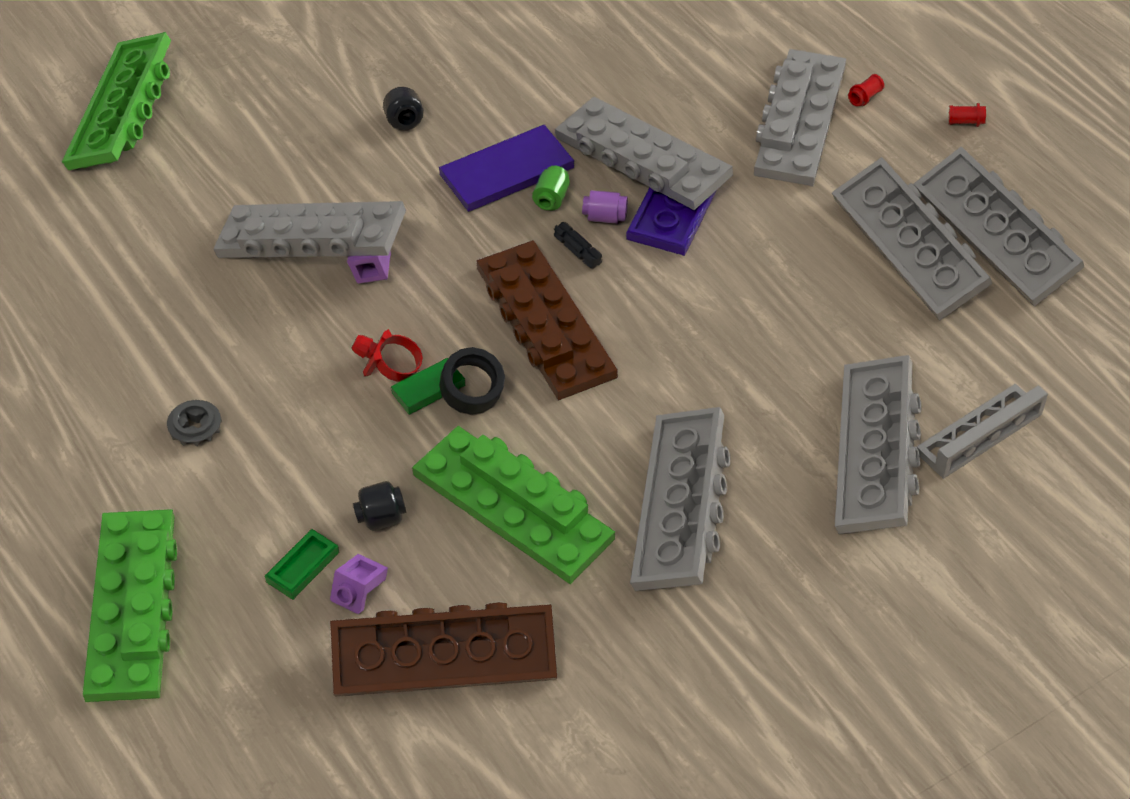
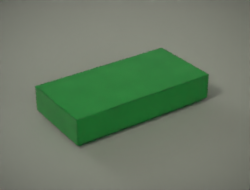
M448 358L391 386L393 396L409 415L443 398L439 382L442 369ZM456 369L453 374V384L457 389L465 386V378Z
M311 529L265 575L266 583L294 600L338 555V545Z

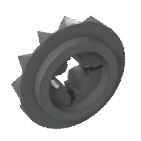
M191 400L181 403L171 411L167 419V428L173 440H179L183 446L187 443H194L198 447L200 441L207 440L211 442L212 435L220 433V423L222 420L219 410L212 403L204 400ZM188 418H189L191 421H194L195 423H199V422H200L201 427H200V428H196L195 426H190V427H189Z

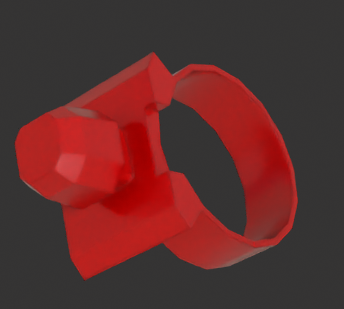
M389 329L383 332L377 343L373 342V339L370 337L358 335L351 347L357 355L362 358H369L363 370L364 377L370 376L375 367H377L380 373L388 379L400 382L416 374L422 365L423 357L418 345L408 337L392 335ZM386 344L404 346L414 356L416 369L410 373H400L391 369L382 359L381 351Z

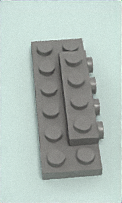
M789 49L783 66H776L774 83H777V85L770 86L768 102L772 104H765L762 122H766V124H759L756 142L761 143V147L754 167V176L814 186L843 78L846 58Z
M592 97L555 129L557 139L693 210L733 176V167L596 97Z
M962 147L954 151L913 184L918 189L921 197L929 202L1033 306H1036L1084 268L1083 260L1064 243V238L1055 228L1049 229L1044 225L1043 218L1035 209L1028 210L1023 205L1024 202L1013 189L1008 191L1003 186V181L994 171L989 173Z
M883 157L832 192L836 202L939 321L992 284L990 276L974 260L976 256L967 243L961 245L956 240L958 238L957 234L947 222L942 224L938 220L939 214L929 202L925 205L920 200L922 197L918 189L912 183L907 185Z
M402 201L234 205L213 250L218 258L388 256L406 209Z
M909 355L844 365L835 528L838 534L908 526V506L912 505V495L919 494V482L917 475L913 474V468L920 466V456L918 448L914 447V440H920L921 438L920 425L918 420H915V414L921 413V400L919 394L912 391L913 363Z
M720 407L656 415L630 584L635 591L703 584L705 563H711L712 552L719 551L720 540L717 531H715L716 524L723 522V508L719 502V497L727 492V482L723 475V468L730 466L729 450L726 446L723 447L721 443L725 415Z

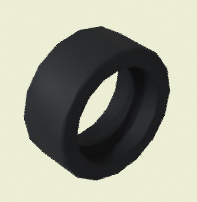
M475 347L460 349L450 355L444 364L439 382L441 395L450 407L460 413L470 415L484 413L492 408L500 398L505 382L503 366L493 354L484 349ZM471 365L484 370L492 382L488 393L484 396L472 397L460 392L453 384V374L460 366Z

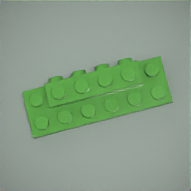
M166 32L117 43L62 160L67 170L87 168L93 165L118 161L122 151L133 149L136 141L143 138L142 127L145 121L152 117L154 100L161 97L160 87L163 80L168 79L170 76L169 67L163 61L171 42Z
M457 426L412 467L413 476L569 584L615 540V531L588 513L587 500L582 493L574 489L568 492L560 486V482L554 474L550 472L541 474L534 469L532 461L527 456L520 454L516 457L508 451L507 445L498 437L489 439L482 434L477 439L460 426Z
M172 509L102 513L83 686L85 702L160 698L164 652H169L170 649L169 630H165L166 621L172 620V601L168 599L169 590H174L175 587L174 570L170 568L171 561L177 560V543L173 539L175 517Z

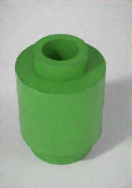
M554 165L541 173L532 193V199L538 207L553 211L561 206L570 185L568 172L564 168Z

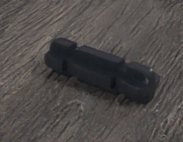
M561 222L555 226L554 236L561 243H564L580 260H583L584 264L591 269L601 264L602 254L592 247L577 231L573 230L568 223Z

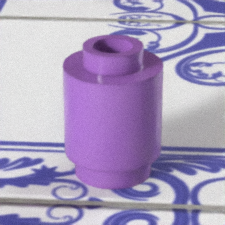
M591 190L590 195L583 198L582 214L588 215V221L618 224V221H626L628 196H620V193Z

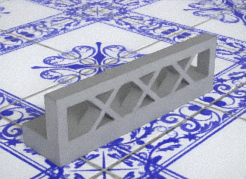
M1014 384L918 445L919 456L944 479L1041 416L1048 393L1039 385L1026 393L1017 384ZM1014 397L1016 399L1012 403L1005 406V402H1007L1011 398ZM983 416H990L984 421L980 422V418H982ZM965 431V433L955 439L958 432ZM940 447L937 457L930 452L933 448Z

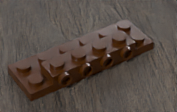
M534 240L476 260L477 270L486 283L489 297L492 301L496 300L498 302L503 320L506 323H511L516 341L519 345L524 344L530 364L533 367H538L558 401L618 378V369Z
M497 602L486 604L485 609L471 610V606L457 605L449 607V612L434 613L433 608H418L412 610V615L398 616L397 611H380L373 618L330 621L333 693L335 697L557 680L552 604L507 608V603Z

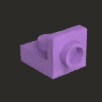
M357 554L335 570L330 600L356 614L361 613L365 607L367 594L386 580L388 568Z

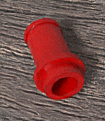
M872 74L861 84L853 85L848 93L849 101L854 106H865L869 103L872 96L884 89L883 79L877 74Z
M976 103V106L949 105V125L976 124V127H979L980 124L986 123V106H980V103Z

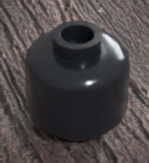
M408 87L394 88L386 94L383 100L384 113L388 123L393 128L410 130L421 122L424 109L418 94L413 89Z
M389 481L361 488L358 492L359 502L353 503L358 523L365 522L371 531H378L398 525L402 521V514L407 513L400 487H393Z

